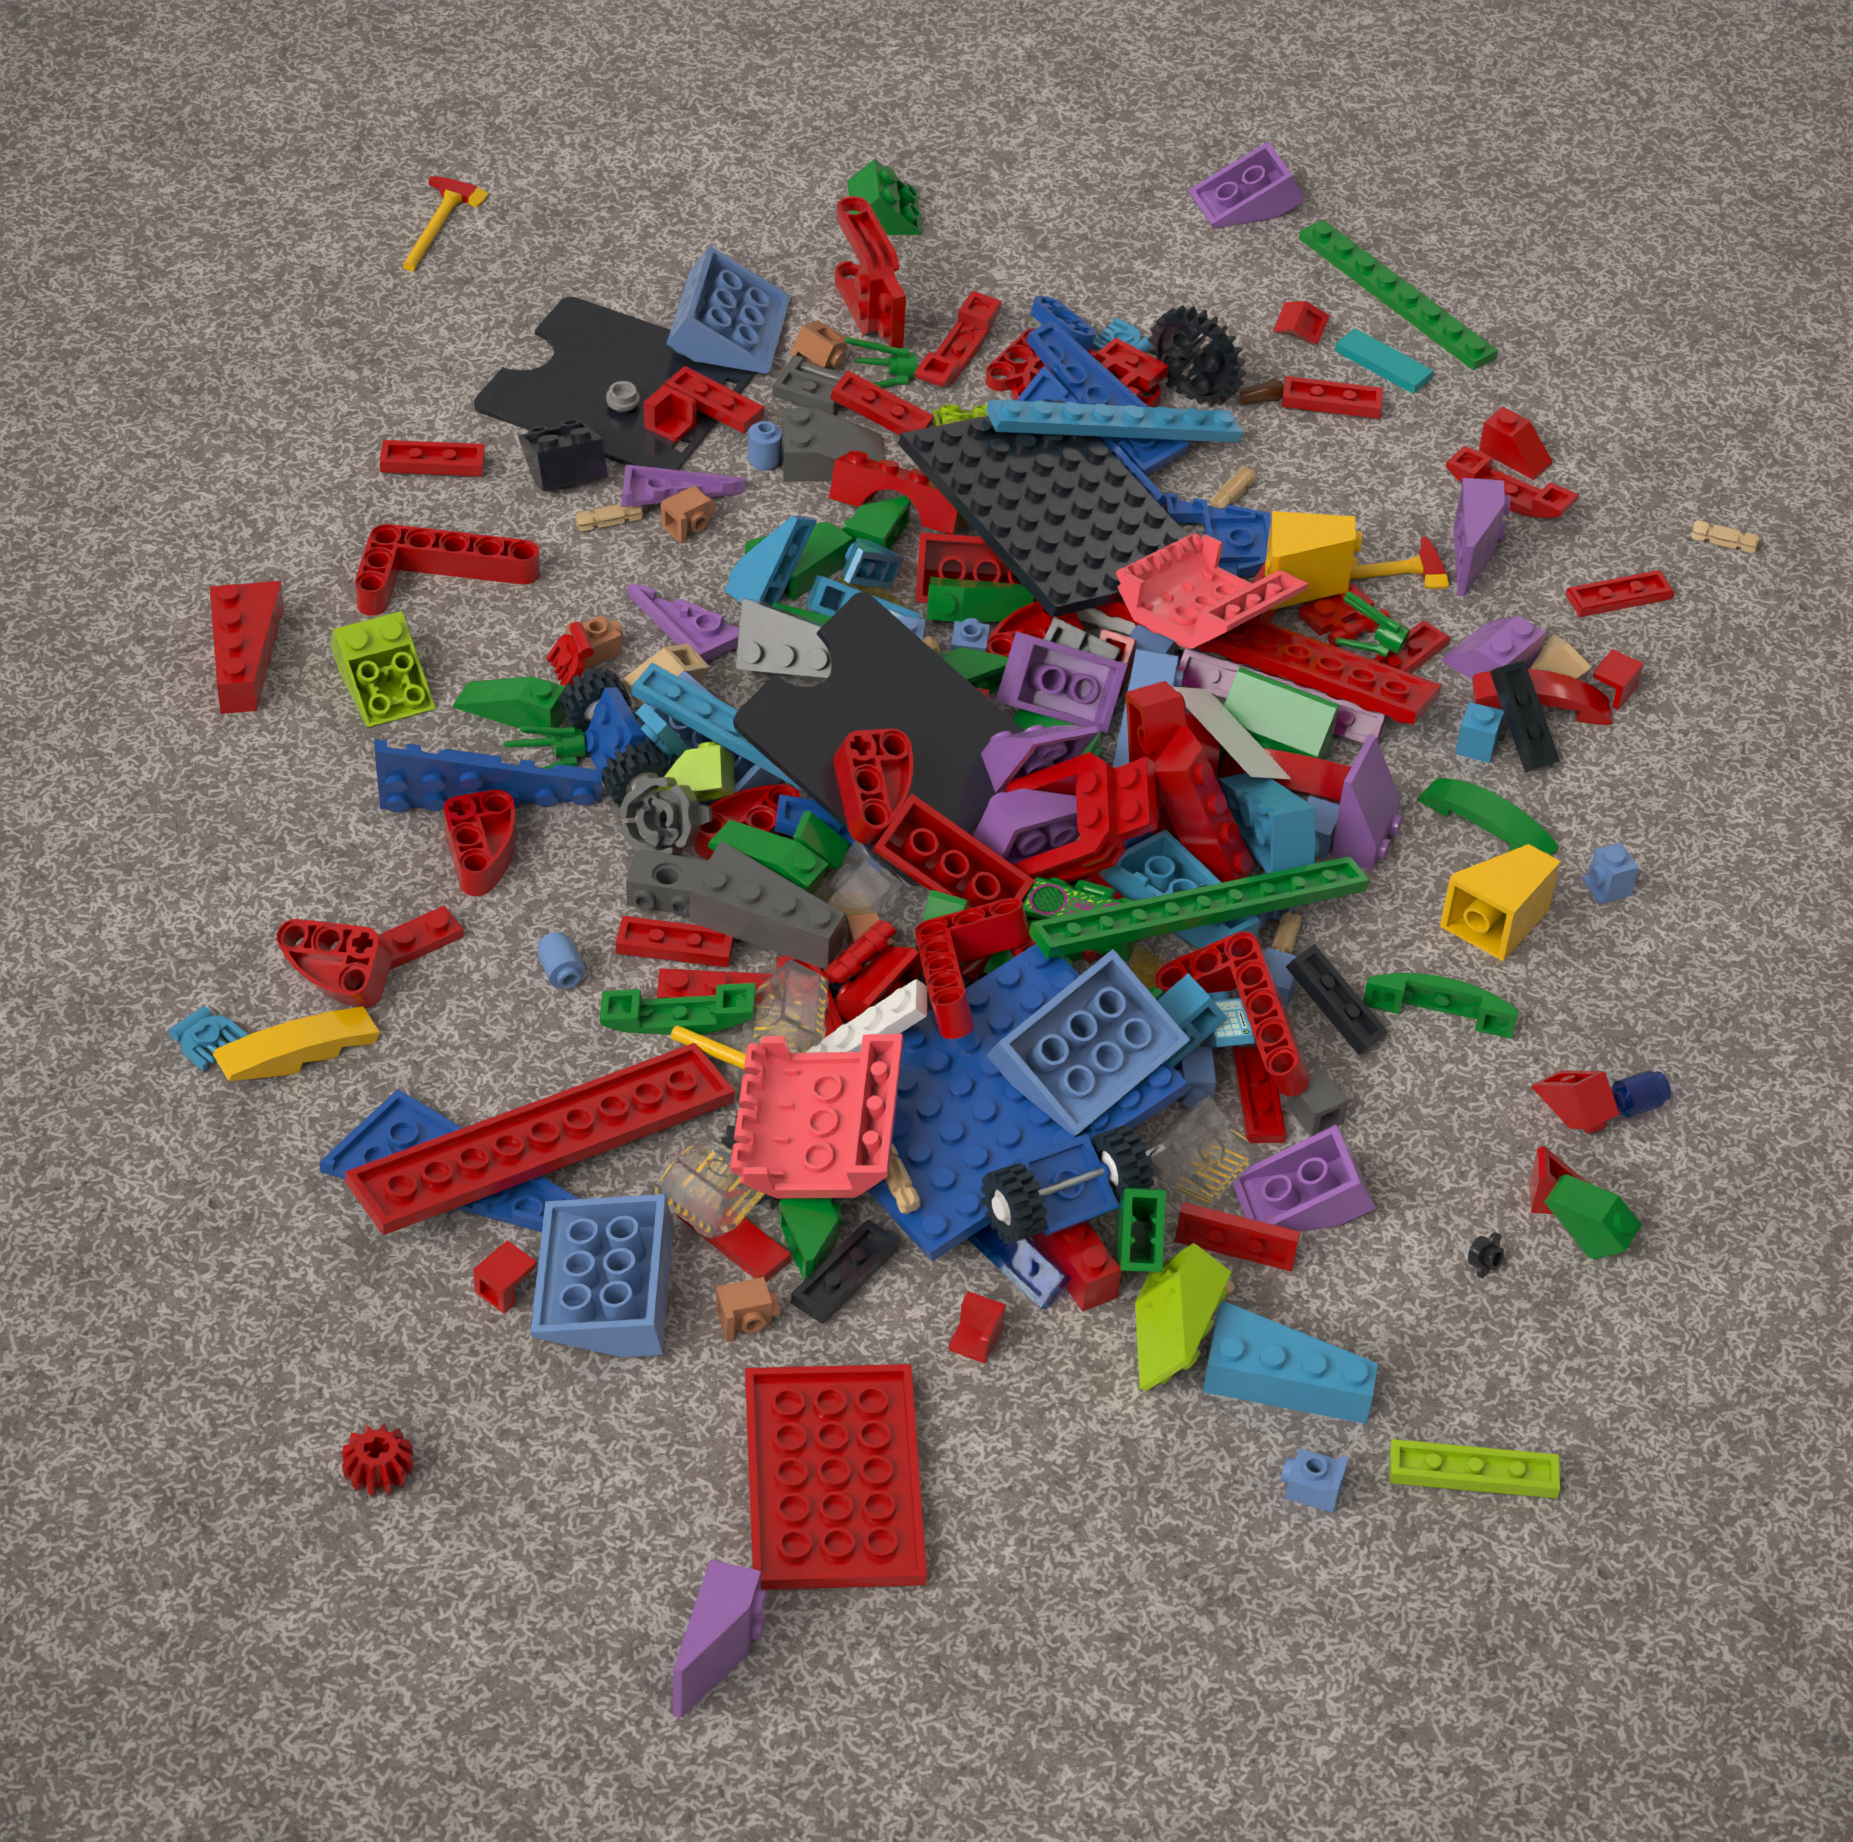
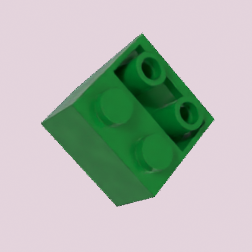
M874 159L847 180L849 196L861 197L869 203L886 235H920L922 233L918 193L912 185L904 184L898 179L895 172L889 166L884 167ZM851 211V214H859V213H860V212H858V211Z

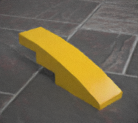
M364 1006L335 1010L291 1020L252 1033L215 1049L213 1056L229 1082L292 1075L300 1072L303 1062L330 1060L339 1056L342 1047L374 1043L377 1041L380 1031Z

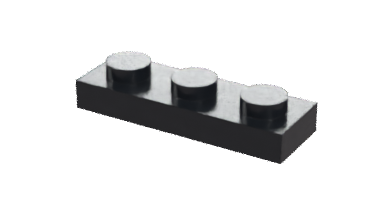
M1525 660L1491 670L1490 674L1524 771L1529 772L1559 762L1560 759Z
M1316 944L1294 958L1286 966L1288 971L1358 1055L1362 1054L1388 1033Z
M867 1219L791 1293V1304L823 1324L898 1250L899 1239Z

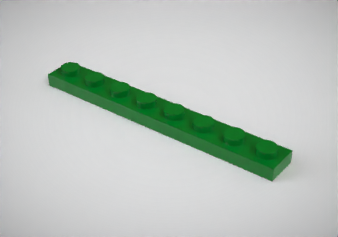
M1321 220L1300 230L1299 240L1473 371L1497 358L1498 350L1326 221Z

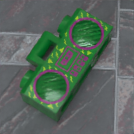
M1036 877L1023 906L1027 921L1034 919L1039 921L1131 902L1133 900L1128 898L1114 899L1115 889L1081 879L1078 880L1073 889V886H1069L1059 878H1050L1048 880ZM1138 940L1092 949L1091 951L1106 955L1114 949L1123 961L1128 962Z

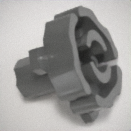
M650 774L644 775L635 782L637 789L627 793L619 809L621 817L635 818L638 804L642 800L644 802L637 815V824L624 823L620 827L622 835L632 848L680 856L682 853L681 847H692L695 844L701 825L712 822L711 806L699 805L698 799L691 790V787L688 785H677V781L673 777L653 778ZM660 786L672 787L671 790H659ZM639 831L646 836L645 839L639 834ZM664 845H676V846H677V847H669V848H667V849H663V848H664Z

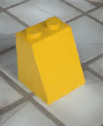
M1272 511L1265 559V577L1281 570L1308 583L1307 590L1269 610L1348 592L1350 578H1356L1358 558L1353 557L1354 552H1360L1362 543V531H1356L1355 516Z
M1528 844L1454 873L1449 879L1440 927L1504 961L1549 911L1561 861Z

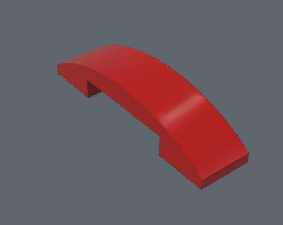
M972 290L958 310V321L935 353L929 352L914 372V377L943 388L952 384L980 350L995 322L1002 301Z
M1463 446L1446 462V468L1461 483L1463 478L1504 481L1505 495H1510V510L1521 515L1538 518L1561 517L1579 499V494L1549 482L1543 489H1539L1492 469L1493 457L1467 446Z
M1528 669L1540 705L1575 710L1577 722L1596 725L1612 724L1609 697L1594 686L1564 674ZM1490 671L1474 674L1472 678L1474 703L1503 709Z
M1263 748L1291 778L1271 779L1291 792L1324 798L1325 801L1340 804L1343 784L1351 769L1350 766L1310 756ZM1225 749L1219 778L1247 773Z

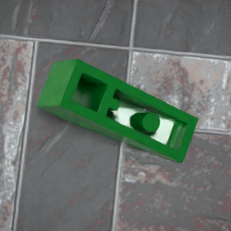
M930 577L927 619L963 622L965 619L975 618L981 622H1000L1018 609L1033 603L1034 597L1023 584Z
M534 676L471 681L464 687L454 702L453 708L519 729L523 725L559 728L566 717L560 704L562 702L560 698L561 693H566L563 685ZM541 735L548 738L552 737V735Z
M729 820L708 843V847L715 851L720 842L723 841L812 895L819 888L829 864L797 841L733 820Z

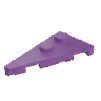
M626 465L621 506L628 507L661 503V501L692 486L697 487L705 496L709 497L742 494L744 478Z
M635 583L628 585V596L677 645L689 643L705 662L738 647L739 628L725 623L723 615L705 611L702 607L678 598L673 603L656 597L655 589L647 586H639Z

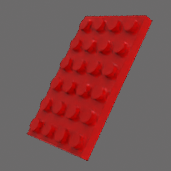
M911 1364L745 1368L752 1569L761 1571V1589L926 1585L927 1571Z

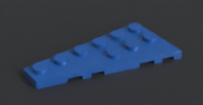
M374 739L380 809H388L392 812H404L409 808H426L430 811L443 810L445 802L452 797L488 790L508 792L513 798L514 807L528 803H537L539 806L549 807L557 802H574L578 805H588L594 801H602L601 770L559 764L551 769L535 767V761L521 759L519 765L502 763V756L444 749L435 754L421 751V745L407 743L406 749L391 748L387 746L386 740Z
M397 1089L319 1162L320 1172L345 1179V1171L462 1129V1127ZM539 1176L455 1209L542 1232L545 1201L576 1200L579 1198L543 1176Z

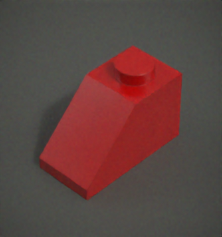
M1502 406L1484 422L1479 446L1480 452L1493 457L1498 462L1532 480H1535L1552 465V459L1530 420Z
M1560 1070L1531 1085L1532 1089L1570 1129H1584L1585 1133L1596 1132L1607 1126V1120L1620 1114L1605 1071Z

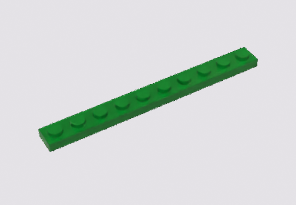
M1351 856L1039 920L1031 923L1028 934L1044 956L1050 959L1361 893L1367 890L1370 880Z

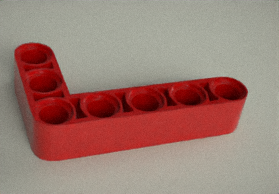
M394 524L378 525L369 534L355 578L357 608L361 613L369 616H376L385 612L389 606L399 570L521 585L531 584L538 580L540 576L539 547L534 542L524 539Z
M1006 898L926 920L915 928L914 932L930 1001L940 1035L943 1038H961L971 1033L975 1026L959 963L1024 945L1031 939V936L1028 934L1030 928L1023 902L1020 899Z
M1246 931L1232 934L1167 962L1156 971L1154 982L1163 991V995L1186 974H1189L1206 993L1226 992L1237 988L1264 1066L1278 1091L1284 1096L1292 1097L1299 1095L1308 1087L1310 1075L1269 960L1254 934Z

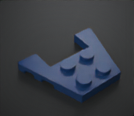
M1165 493V497L1168 499L1164 503L1165 511L1176 523H1203L1205 535L1223 542L1219 568L1240 578L1258 574L1266 559L1271 521L1270 513L1228 504L1226 509L1208 506L1207 500L1194 498L1192 503L1177 500L1178 494Z

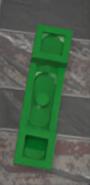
M1437 778L1417 797V801L1445 817L1454 812L1510 844L1508 852L1528 844L1550 856L1559 849V845L1545 829L1523 810L1503 797L1480 786L1457 779Z
M1390 973L1368 977L1363 999L1364 1004L1369 1008L1400 1014L1403 1003L1476 1019L1475 1031L1509 1039L1513 1037L1519 1012L1518 1009L1502 998L1477 986L1447 977L1421 973Z
M755 983L717 985L716 995L657 999H643L640 989L602 991L599 1021L602 1026L626 1033L671 1035L675 1026H681L698 1034L720 1031L741 1024L754 1017L756 986Z

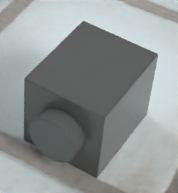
M1323 1068L1310 1073L1308 1087L1299 1095L1287 1096L1286 1101L1288 1109L1311 1137L1334 1125L1339 1126L1343 1124L1348 1105V1099Z

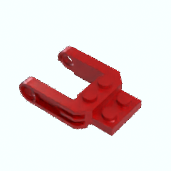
M857 196L844 197L837 204V222L856 254L860 265L853 264L852 261L839 263L835 267L834 283L862 335L878 332L880 338H885L888 346L903 348L906 295L894 274L895 271L900 270L896 250L869 203ZM849 211H858V212H860V213H859V214H849V213H846V212H849ZM854 275L855 279H847L844 276Z
M1091 752L1015 779L1006 785V793L1019 789H1029L1076 796L1077 828L1080 833V839L1012 864L1034 880L1036 877L1048 880L1050 878H1059L1067 883L1113 867L1126 851L1124 846L1126 840L1158 829L1154 762L1147 757L1114 768Z

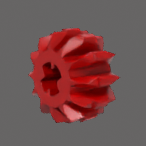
M385 1423L378 1430H372L366 1424L363 1435L351 1432L349 1444L343 1445L341 1451L342 1472L346 1480H351V1485L354 1487L355 1492L366 1486L367 1493L372 1497L377 1488L382 1487L383 1491L389 1496L392 1491V1483L404 1487L407 1481L406 1475L412 1474L414 1469V1460L412 1458L413 1446L410 1440L404 1439V1434L400 1428L388 1432V1427Z

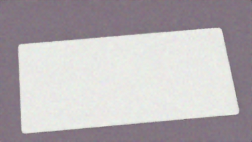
M1173 687L1183 695L1186 707L1251 777L1291 779L1208 689Z

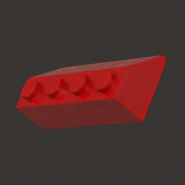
M920 532L915 602L928 603L930 577L1022 584L981 537Z
M1181 726L1154 764L1157 792L1180 843L1221 883L1246 878L1254 867L1251 854L1246 848L1239 827L1235 823L1226 797L1220 789L1213 768L1209 764L1202 746L1188 726Z
M912 793L872 849L928 890L967 900V909L1006 898H1018L1022 901L1035 881Z

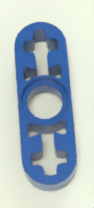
M1036 296L1034 298L1031 309L1032 317L1042 325L1053 320L1085 350L1093 348L1096 336L1094 328L1059 300L1048 296Z

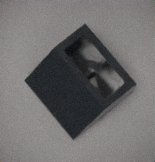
M568 419L560 423L561 426L552 428L546 426L533 427L528 430V433L518 435L531 476L535 484L543 492L608 477L603 439L585 422L579 419Z

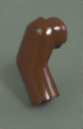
M1274 378L1265 383L1240 388L1241 403L1245 405L1258 401H1279L1283 398L1284 386L1282 381Z

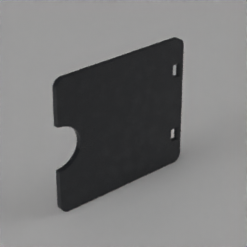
M566 297L553 308L535 329V335L545 339L554 350L552 358L546 364L530 370H512L502 367L474 400V407L481 414L526 430L537 426L557 427L561 426L560 423L562 421L579 419L585 422L603 439L605 458L624 465L680 470L717 424L718 420L696 409V427L680 440L689 444L683 452H679L674 449L678 442L675 443L644 428V401L661 386L665 385V382L684 366L723 386L727 382L737 384L733 391L741 394L757 372L693 361L687 356L677 353L672 347L667 345L671 330L577 297ZM626 381L636 387L640 401L634 409L620 412L608 406L606 394L610 386L616 382Z
M865 592L856 593L816 633L830 654L831 671L829 677L818 685L804 687L788 683L774 674L737 711L733 718V726L742 737L847 830L848 825L834 767L833 757L846 736L853 731L898 729L909 737L913 752V776L906 800L912 793L971 835L980 823L989 800L997 794L994 791L981 753L994 735L1004 731H1010L1012 734L1024 732V730L873 596ZM886 749L888 753L894 755L891 751ZM858 784L861 789L867 791L864 786ZM866 818L869 823L875 825L872 820ZM877 841L869 845L864 844L887 866H889L896 874H898L905 882L912 886H922L913 878H911L903 871L898 869L896 866H894L886 859L881 857L879 854L874 852L872 849L876 845Z

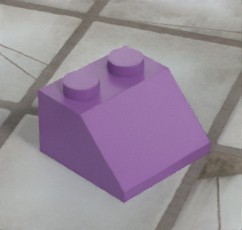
M1518 615L1485 623L1445 655L1442 661L1471 679L1474 674L1491 671L1498 667L1525 660L1527 668L1530 669L1542 651L1546 632Z

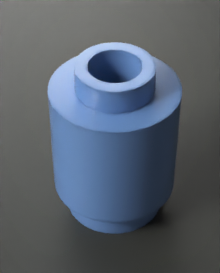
M761 421L752 425L748 430V461L758 470L767 471L775 468L781 461L782 431L774 423Z
M552 932L545 935L539 941L537 955L550 984L555 988H571L577 985L584 977L586 968L572 939L562 932Z

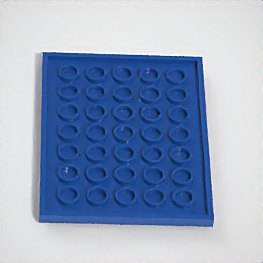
M1036 944L966 988L975 1025L971 1033L956 1039L943 1038L940 1035L933 1010L928 1012L925 1018L900 1033L903 1034L904 1040L892 1144L895 1146L899 1154L898 1158L902 1160L913 1183L912 1187L917 1191L921 1205L917 1211H911L908 1214L900 1212L896 1204L897 1200L893 1197L885 1179L867 1191L932 1262L992 1223L991 1218L987 1219L985 1212L988 1209L987 1206L982 1204L981 1199L985 1197L981 1193V1186L984 1185L982 1179L986 1177L987 1173L1010 1166L1019 1157L1084 1134H1088L1089 1138L1093 1139V1136L1122 1125L1130 1126L1134 1129L1189 1092L1188 1082L1165 1061L1074 1137L1015 1089L986 1055L999 1041L1080 976L1061 956L1047 959Z

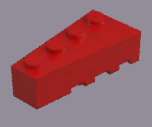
M281 581L209 586L220 714L257 711L266 679L265 674L272 657V648L278 634L280 618H282L284 612Z
M1166 681L1125 692L1129 763L1147 757L1155 764L1179 728L1187 726L1184 697ZM1156 789L1158 829L1147 834L1151 837L1166 829L1179 841Z

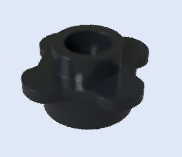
M1493 1232L1489 1238L1483 1235L1477 1237L1469 1249L1468 1262L1470 1265L1478 1268L1477 1276L1483 1279L1490 1270L1498 1269L1504 1259V1249L1500 1247L1501 1235L1499 1233Z

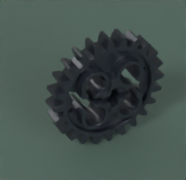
M1181 305L1176 310L1171 308L1155 321L1156 324L1150 329L1153 335L1148 338V341L1153 346L1148 351L1157 356L1156 359L1169 365L1168 375L1166 376L1168 378L1167 387L1175 385L1177 387L1176 393L1181 394L1184 392L1186 393V398L1190 400L1195 397L1200 405L1206 401L1210 407H1213L1217 402L1222 405L1227 399L1229 400L1238 392V388L1244 383L1241 378L1246 375V372L1241 367L1246 363V360L1237 356L1243 350L1240 347H1234L1232 344L1236 340V336H1227V325L1221 328L1217 325V316L1210 320L1205 309L1198 314L1195 306H1191L1186 310ZM1205 338H1211L1212 340L1201 349L1200 346L1206 341ZM1193 363L1194 366L1188 371V376L1182 374Z

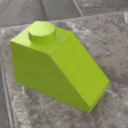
M715 742L701 743L696 749L685 750L664 776L675 778L677 785L690 786L698 802L719 800L735 793L733 754ZM660 786L659 790H671L672 787Z

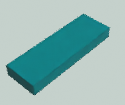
M1356 328L1336 342L1335 352L1413 394L1433 378L1434 370Z

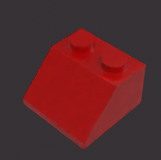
M887 946L878 955L871 956L864 964L860 975L853 982L849 981L844 984L837 995L836 1000L841 1019L846 1023L850 1022L864 1013L869 1007L875 1006L892 995L897 989L903 988L915 979L918 980L922 976L919 952L914 948Z

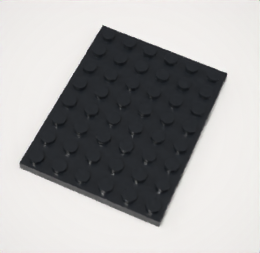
M1061 400V401H1056V402H1051V403H1064V402ZM989 416L904 432L900 435L898 445L1052 618L1123 601L1117 588L1121 583L1116 575V571L1188 536L1096 436L996 432Z

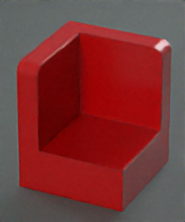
M1307 301L1285 302L1273 331L1279 334L1292 333L1309 344L1318 345L1330 315Z
M663 385L644 401V428L676 443L696 427L695 399Z
M1612 649L1596 667L1593 678L1616 689L1612 708L1619 710L1638 688L1644 663L1615 649Z
M505 1241L473 1269L474 1292L505 1314L516 1304L515 1286L536 1268L535 1259L510 1241Z
M967 1291L961 1304L960 1323L949 1343L948 1349L957 1354L986 1363L1004 1328L1006 1304Z

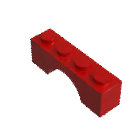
M849 451L847 454L835 459L829 493L830 499L859 507L872 501L880 490H895L904 494L913 502L918 510L922 526L951 535L966 527L967 521L920 469H911L910 471L900 468V464L892 460L876 461L869 459V455L861 451Z

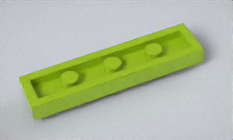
M1391 1439L1389 1447V1483L1557 1499L1560 1491L1559 1454Z

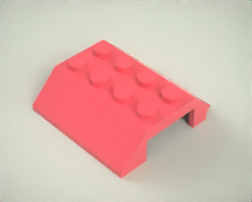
M1192 533L1116 571V575L1121 583L1117 588L1133 620L1146 626L1149 631L1162 634L1174 640L1177 645L1190 649L1307 590L1308 583L1278 570L1252 584L1218 567L1223 542L1209 535L1202 536L1201 540L1200 536L1196 533Z
M863 1034L861 1052L791 1053L785 1036H762L761 1045L756 1043L748 1044L743 1071L749 1074H745L742 1077L739 1106L744 1108L738 1110L734 1140L740 1143L733 1144L729 1171L741 1176V1184L774 1198H856L888 1177L904 1040L903 1034Z

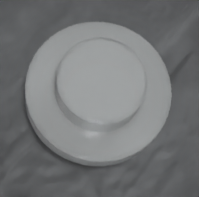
M626 381L612 384L606 394L608 406L620 412L634 409L640 401L636 387Z

